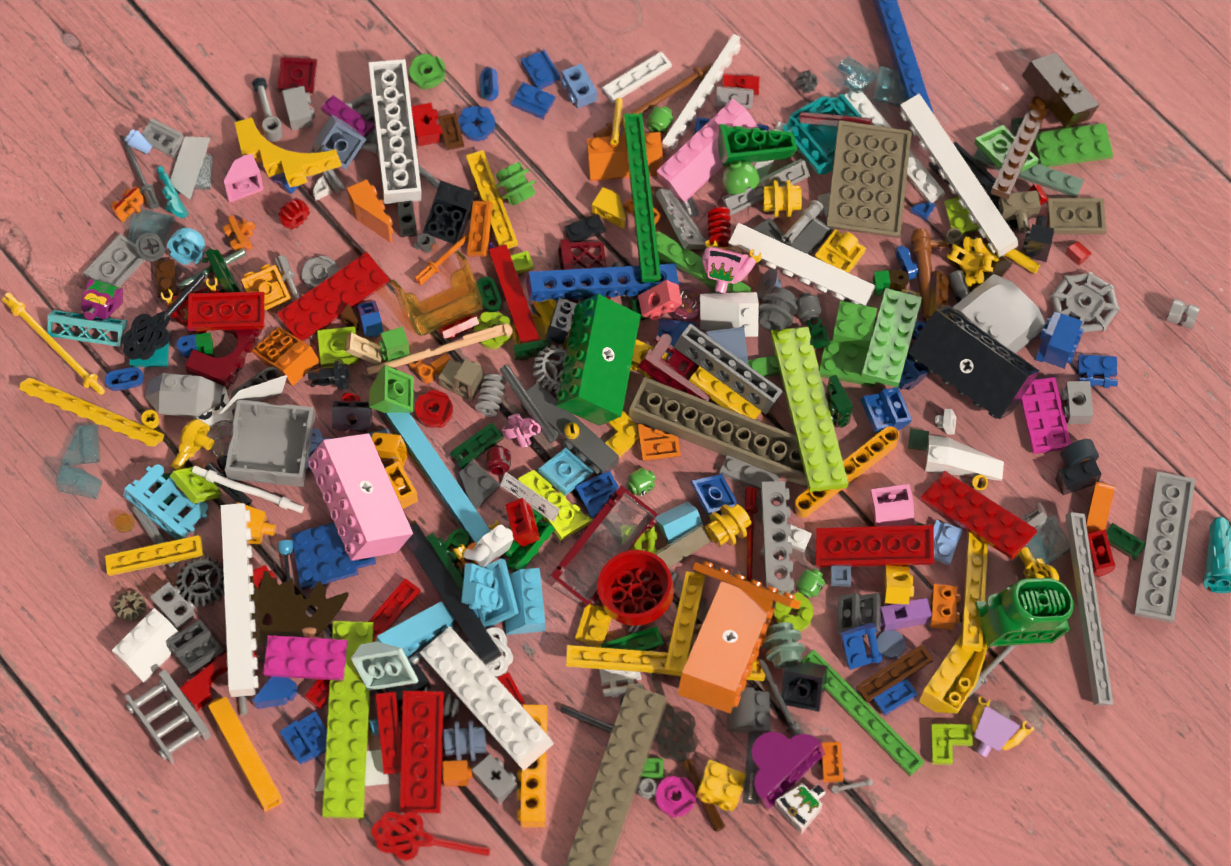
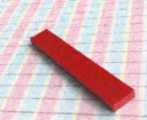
M507 244L489 249V254L520 343L539 341L540 338Z

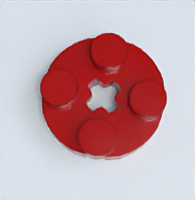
M431 390L427 394L419 396L415 403L417 421L429 428L445 427L453 415V404L448 395L442 391ZM437 406V412L432 413L429 408Z

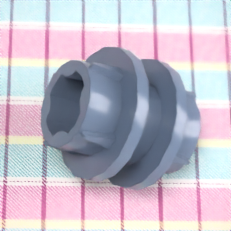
M473 720L469 721V728H460L458 721L455 722V729L444 730L446 756L457 755V761L462 760V754H471V761H476V753H486L485 727H474Z

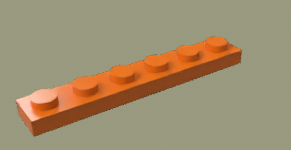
M703 561V564L695 562L692 569L796 609L800 607L801 601L795 599L796 595L788 592L780 594L778 593V588L769 585L767 588L762 587V582L751 579V582L746 581V576L735 573V576L730 574V570L722 567L715 569L712 563Z

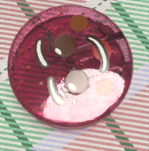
M691 286L679 287L682 305L675 308L670 314L677 321L694 322L700 318L701 292Z

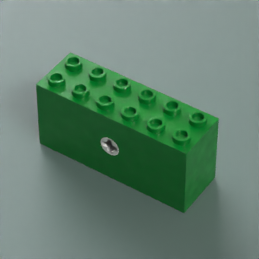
M597 294L576 304L574 308L575 314L570 327L571 334L567 342L568 349L564 358V369L560 377L561 384L557 393L556 406L600 426L622 416L641 314Z

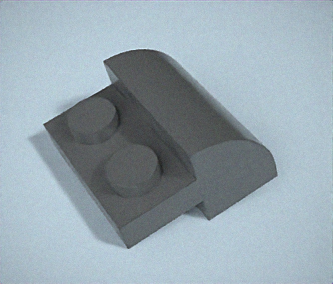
M853 593L838 596V634L868 623H874L877 630L875 633H879L881 595L872 593L859 596Z
M198 620L167 641L179 662L190 674L223 653L221 646L201 620Z
M746 687L744 692L740 694L741 698L737 708L733 706L731 714L727 713V731L768 733L771 731L769 692L754 691V688Z

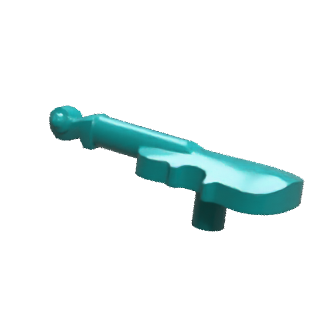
M159 166L157 173L165 185L162 192L168 200L167 205L164 207L167 212L171 211L177 217L186 218L189 215L188 210L180 200L168 174L164 172V167Z

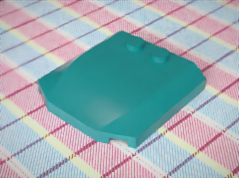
M839 94V97L835 98L823 96L793 112L787 124L782 127V131L794 134L797 150L817 174H827L833 170L838 126L801 123L799 119L800 113L808 112L862 117L843 94Z

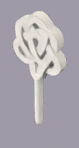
M492 627L487 629V632L497 645L502 656L486 665V667L497 678L507 673L508 666L513 661V655L507 646V637L504 631L500 628ZM470 641L466 642L465 644L481 660Z

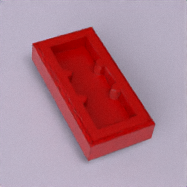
M723 74V87L754 89L753 95H759L760 76Z

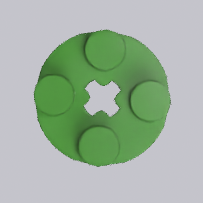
M422 54L413 59L409 68V74L412 82L419 89L434 88L445 80V64L440 57ZM426 68L432 70L429 74L424 73Z

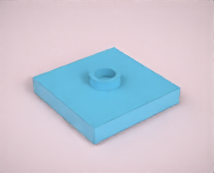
M566 447L538 468V473L564 496L574 490L575 486L583 483L593 473L588 466Z

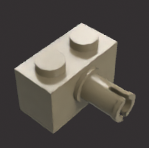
M1038 191L1011 193L1008 200L1002 197L999 199V213L1005 221L1017 220L1018 231L1023 233V228L1024 232L1030 230L1028 219L1036 218L1039 215L1041 206Z

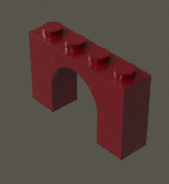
M262 329L222 330L237 338L238 343L235 350L221 358L211 357L193 350L185 364L187 374L201 376L226 386L228 390L230 385L235 383L239 368H243L246 361L245 357L248 353H251L254 347L253 342L256 337L261 335Z

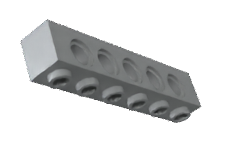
M785 481L762 482L761 501L765 588L769 585L778 588V593L784 594V592L790 593V591H794V579H790V572H793V560L789 561V554H792V542H788V536H791V524H787V518H790V506H786V500H789V488H785ZM778 501L780 505L775 506L771 502ZM779 519L781 523L776 524L772 520ZM780 537L782 541L776 542L773 538ZM780 555L783 559L776 560L774 556ZM781 573L784 575V577L777 578L775 577V574Z

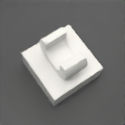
M945 409L944 416L937 415L935 417V424H937V428H944L947 435H955L957 417L952 409Z

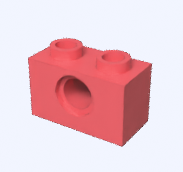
M667 280L638 295L642 316L651 320L660 319L662 315L673 312L675 308L682 305L679 286Z

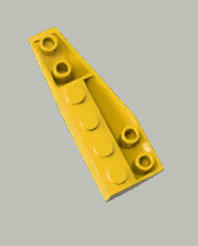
M962 634L960 635L924 689L919 703L937 713L959 712L978 682L988 648L984 634L981 652L961 649Z

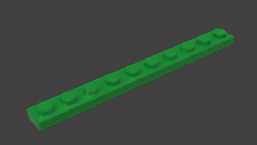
M642 113L624 114L623 123L641 282H660L661 274Z

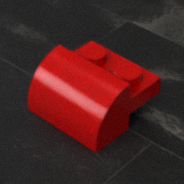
M1106 529L1089 533L1088 540L1094 576L1098 575V577L1107 575L1115 570L1116 565Z

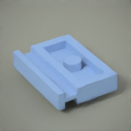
M936 520L934 525L935 561L950 566L963 529Z

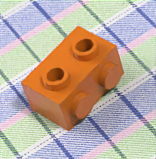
M933 585L930 628L954 630L955 624L959 623L960 612L956 611V607L960 605L961 593H957L958 586Z

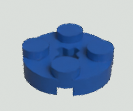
M473 106L462 110L458 122L461 134H464L467 139L482 141L487 139L491 132H494L495 118L488 107ZM479 121L481 123L479 126H475L473 122Z

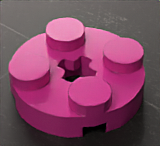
M667 777L658 785L656 791L657 806L664 814L671 818L684 816L695 805L696 790L693 784L686 778ZM672 793H680V800H672Z

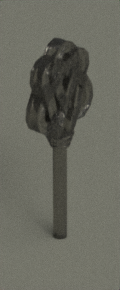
M650 673L656 693L665 696L658 673ZM668 702L659 724V733H656L654 742L657 743L658 752L661 757L682 763V761L689 759L691 753L696 751L698 747V739L694 732L696 726L695 718L686 711L675 713L674 708ZM666 729L668 730L667 739L665 738ZM674 735L679 740L678 742H674Z

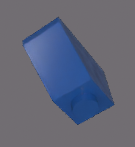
M376 301L358 304L357 307L365 337L373 338L379 336L384 331Z
M271 677L252 700L254 707L261 709L286 705L288 701H292L296 697L298 688L296 683L288 677Z

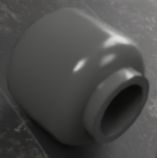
M809 292L803 293L796 300V305L798 306L797 314L800 319L808 322V320L813 321L819 318L818 315L821 314L822 309L819 298L816 295H811Z

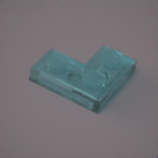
M849 56L840 62L838 66L839 70L849 76L845 79L843 85L857 94L875 82L878 77L877 74Z

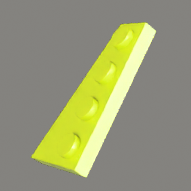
M535 470L518 478V481L559 508L554 522L544 515L543 518L555 528L554 533L560 541L588 526L593 521L590 516L583 514L578 506L571 504L566 499V496L553 489L552 485Z

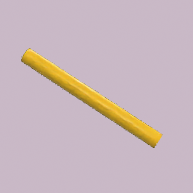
M617 98L615 101L611 143L613 145H617L619 140L622 98Z

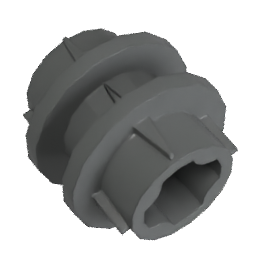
M774 288L772 292L764 294L762 297L763 304L758 307V322H760V325L769 331H781L783 328L791 326L793 323L792 316L798 311V306L796 305L797 298H795L792 292L784 288Z

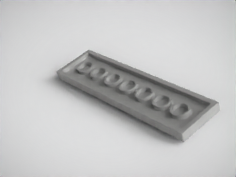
M1158 471L1156 473L1134 616L1169 623L1174 622L1195 479Z

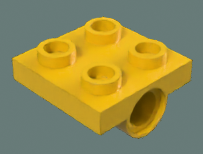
M835 229L814 258L850 273L866 252V248L858 243L857 238L849 232L843 234Z

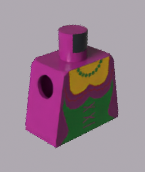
M90 278L82 296L84 317L88 320H93L95 317L107 319L122 305L123 289Z

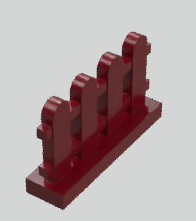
M663 334L661 337L657 336L654 340L656 342L655 347L652 351L650 349L647 351L646 356L637 367L666 386L708 401L710 395L689 381L700 366L670 344L672 338L669 334ZM666 350L672 353L668 362L662 358ZM682 361L688 364L684 372L678 369Z

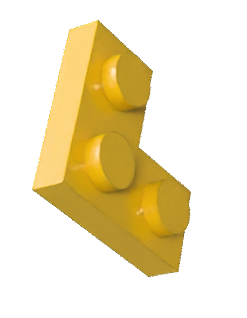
M622 411L620 418L607 422L616 434L605 443L620 458L640 441L638 425L624 411Z

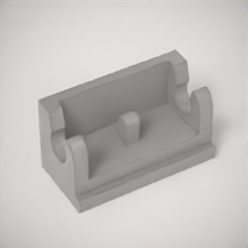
M152 118L142 133L153 148L173 158L181 149L184 140L182 133Z

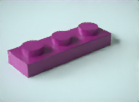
M334 95L321 106V110L329 117L334 115L365 138L375 129L374 124Z

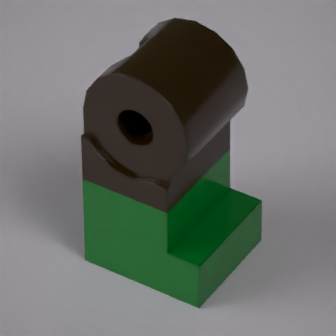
M903 270L874 271L872 278L873 285H875L874 295H882L885 288L899 292L902 289L905 290L909 281L908 273Z

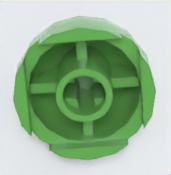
M734 160L724 170L722 181L728 194L745 193V189L750 186L751 189L755 188L759 184L760 178L754 165L746 161Z

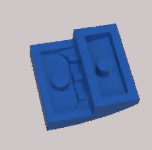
M315 711L298 722L296 720L280 731L300 765L326 752L327 728Z

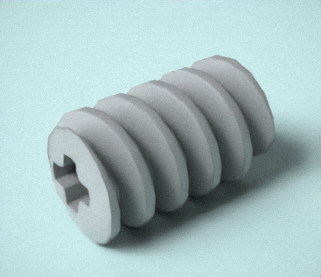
M487 374L484 376L479 391L480 396H478L475 405L476 410L482 415L488 417L498 415L495 411L500 409V406L497 404L502 402L499 397H503L504 393L502 391L506 388L503 384L507 383L503 376L497 374Z

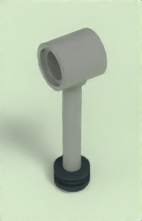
M262 77L256 78L252 81L254 91L259 94L266 118L262 123L264 135L268 141L275 142L280 140L283 135L281 122L277 117L272 116L265 91L268 87L266 79Z

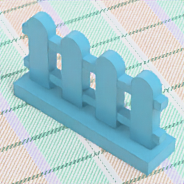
M157 464L153 468L148 466L145 470L147 474L140 481L135 479L132 485L130 483L124 489L123 497L175 540L188 538L189 532L192 533L195 530L193 526L201 518L205 520L208 517L206 514L208 504L204 501L199 502L197 505L193 504L184 492L181 493L176 489L177 486L171 477L168 480L162 477L164 473L162 465ZM158 481L162 486L153 494L149 489ZM172 493L177 498L167 506L164 501ZM187 505L192 510L182 518L178 514Z

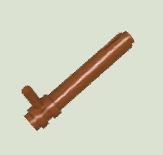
M919 228L912 232L911 240L914 244L912 248L913 254L916 256L923 319L928 322L930 319L932 272L931 247H949V244L945 240H930L927 230Z

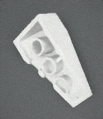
M928 436L925 471L935 473L946 471L951 475L967 477L984 475L987 479L1002 481L1003 461L951 438Z

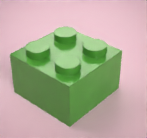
M840 301L832 341L869 348L877 308Z

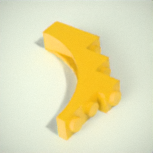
M252 117L235 122L242 156L252 154L256 163L263 161L268 177L284 172L290 188L307 183L308 176L342 166L336 149L319 153L288 151L267 141L257 130Z

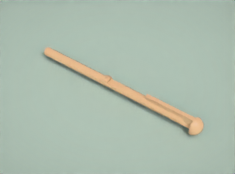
M507 323L470 333L464 335L462 340L442 345L436 349L430 350L428 348L419 353L368 367V374L380 372L384 365L394 368L505 334L509 337L512 334V327Z

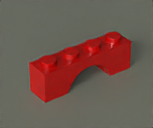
M227 652L218 655L211 665L201 668L197 673L198 675L192 679H187L182 684L180 690L196 712L212 701L211 687L215 679L221 674L228 672Z

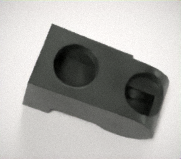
M397 202L401 237L417 236L413 202Z

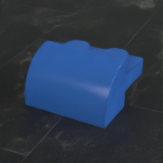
M899 387L884 389L879 394L866 395L860 399L874 433L881 432L884 428L890 426L900 430L912 421Z

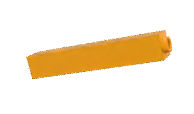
M227 697L216 698L208 705L210 712L264 811L266 812L283 803L281 795Z

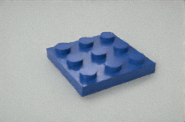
M334 522L291 534L300 587L303 590L315 587L318 581H321L323 585L359 575L356 560H350Z

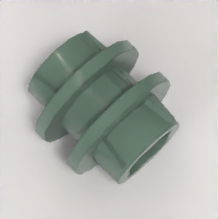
M788 622L774 624L767 628V637L763 639V646L770 650L766 652V659L772 661L777 669L798 665L801 662V654L805 651L804 645L798 643L802 637L801 632L794 630L793 624Z

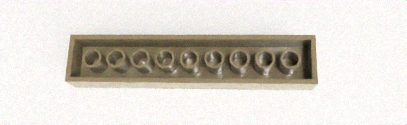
M644 377L629 409V417L632 420L678 436V438L721 455H728L807 488L808 484L795 435Z
M628 685L565 866H611L667 704L666 696Z

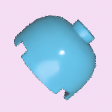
M181 228L170 237L167 249H170L171 257L177 262L184 265H189V262L197 264L204 255L206 244L203 236L198 231L192 228Z

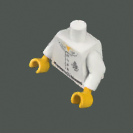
M495 520L493 525H488L491 531L479 540L473 550H466L464 544L459 545V548H454L453 550L457 559L465 557L466 559L476 561L480 567L484 568L510 549L514 540L513 533L509 528L501 525L498 520Z

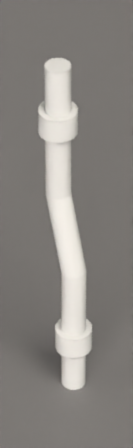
M194 466L192 473L206 478L209 482H217L234 490L261 497L278 504L283 509H291L301 514L304 510V506L292 502L287 497L283 496L281 498L264 490L235 482L217 475L218 473L213 470L207 471L197 466Z

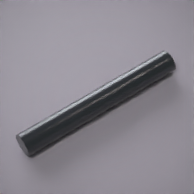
M565 705L561 706V713L610 734L612 733L614 726Z

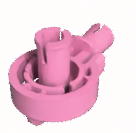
M520 413L509 416V424L502 428L505 439L517 438L520 448L526 447L527 444L530 445L529 437L536 435V433L539 434L541 430L540 425L535 423L531 417L521 418Z

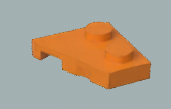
M638 424L642 462L681 457L678 436L666 434L663 431Z

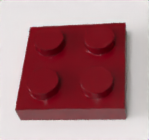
M281 57L277 86L278 92L304 86L305 93L314 94L318 65L317 59Z

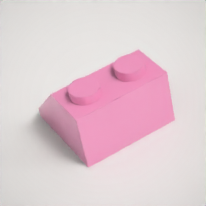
M252 154L243 155L234 160L224 180L229 202L264 190L260 171Z

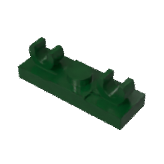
M215 249L207 250L205 252L207 257L203 258L201 262H210V266L206 268V271H214L218 282L223 285L224 289H221L218 293L241 292L220 251Z

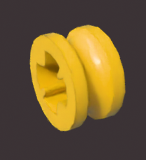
M147 410L141 416L144 426L154 429L159 425L160 420L155 411ZM147 418H154V421L147 422Z

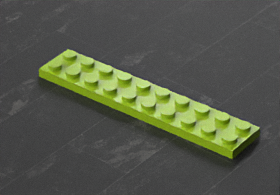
M809 328L772 330L773 347L809 492L847 488L848 480L814 347L810 345L811 336Z
M333 621L332 639L347 640L348 647L344 681L330 680L323 818L364 819L370 690L368 691L351 658L361 644L373 642V622Z

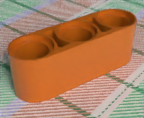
M1095 482L1086 519L1087 533L1106 529L1115 490L1114 485Z

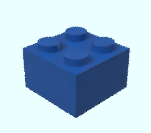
M1061 313L1049 342L1044 362L1065 369L1067 363L1071 364L1084 331L1081 328L1083 321Z

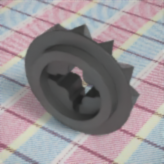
M145 233L136 241V252L146 262H155L161 259L165 253L164 241L156 234ZM148 244H149L151 247H153V246L155 247V248L152 250V253L150 252V250H146V249H145Z

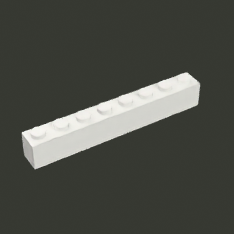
M740 223L737 224L729 241V245L732 247L731 250L737 253L745 252L749 254V258L750 251L755 249L753 256H758L761 252V260L766 262L765 265L773 269L777 267L783 270L782 273L789 277L795 275L800 278V282L806 285L812 283L817 286V290L824 293L827 291L834 293L833 297L841 301L845 298L853 304L867 306L875 289V285Z

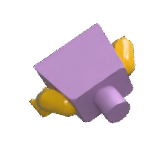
M982 696L979 697L972 715L974 737L982 741L976 750L979 754L987 757L992 748L1001 751V749L1009 750L1019 745L1034 729V727L1029 730L1025 728L1027 721H1024L1021 726L991 709L989 707L990 699H988L987 703H982Z

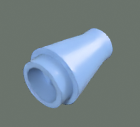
M134 129L131 130L124 140L128 143V146L146 155L153 147L139 131Z

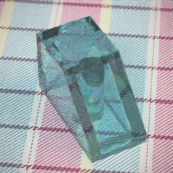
M61 465L56 484L60 492L97 499L102 480L81 469Z

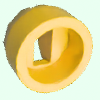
M574 422L567 423L564 428L565 436L569 439H575L579 436V426ZM570 427L574 428V433H571Z
M984 475L975 476L972 482L973 487L979 491L986 489L988 485L987 478ZM979 478L983 479L981 488L977 487Z

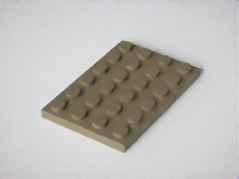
M846 121L838 122L827 226L837 230L894 238L900 237L912 131Z

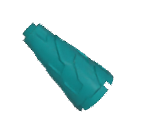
M1216 517L1209 526V543L1207 546L1203 585L1206 589L1209 586L1211 592L1231 593V525H1229V521L1224 517Z

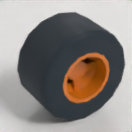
M1091 439L1076 441L1061 451V457L1066 467L1092 458L1096 461L1099 458L1097 449Z

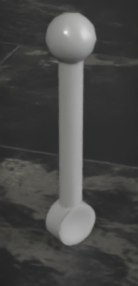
M868 778L864 782L841 787L834 785L831 791L833 794H838L841 790L864 785L871 786L873 781Z

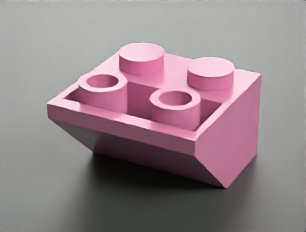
M910 484L871 489L869 499L875 526H915Z

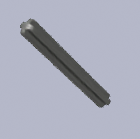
M506 364L501 367V374L531 418L540 425V431L547 441L552 443L557 440L556 433L509 365Z

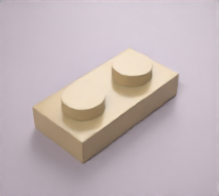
M353 333L347 335L345 352L374 365L381 363L382 353L380 345Z

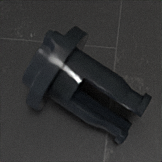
M342 359L335 360L334 366L320 367L314 370L310 368L308 370V380H312L311 387L316 385H336L339 390L349 389L350 370Z

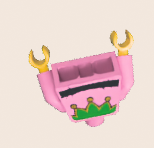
M707 240L705 242L707 248L702 257V264L705 273L708 274V278L717 280L715 291L726 293L728 283L737 284L739 281H742L754 265L761 260V252L758 256H753L755 249H752L748 258L746 254L718 248L716 240L710 246V242Z

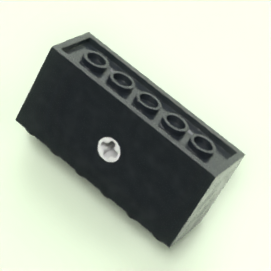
M949 305L934 311L908 352L915 362L927 366L929 372L935 375L938 374L943 378L942 381L950 386L953 385L961 395L971 398L976 406L983 407L989 411L988 414L995 419H1002L1012 414L1040 371Z

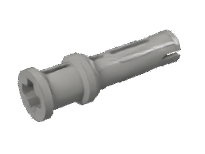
M812 200L809 203V207L801 212L800 218L782 236V241L785 242L789 238L786 244L791 245L807 225L824 212V206L819 201Z

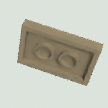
M1048 198L1049 227L1054 228V234L1106 233L1104 198Z

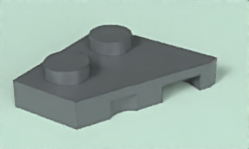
M473 460L459 472L466 495L476 510L500 488V483Z

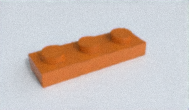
M473 201L467 249L469 257H487L493 203L490 201Z

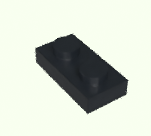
M599 214L564 226L570 242H581L606 232Z

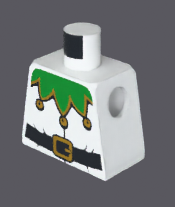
M802 784L778 798L775 802V807L802 834L821 811L822 803L819 799L825 794V791L818 784L811 790Z

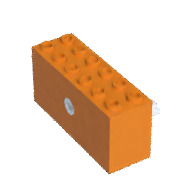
M721 581L682 671L678 695L731 714L733 706L737 708L739 704L740 694L744 692L747 677H750L753 663L758 658L759 648L763 645L767 628L771 626V619L775 610L772 608L773 600Z

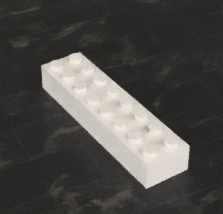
M403 59L369 62V77L384 204L421 201V184L406 61Z
M448 627L420 652L431 667L523 770L554 744L550 737L451 627Z

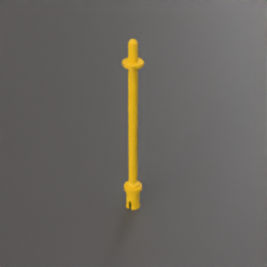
M11 293L5 294L8 299L2 297L1 301L11 309V313L14 316H20L85 380L83 383L85 388L92 387L99 395L105 393L104 388L97 382L98 376L96 374L89 375L25 311V305L22 302H19Z

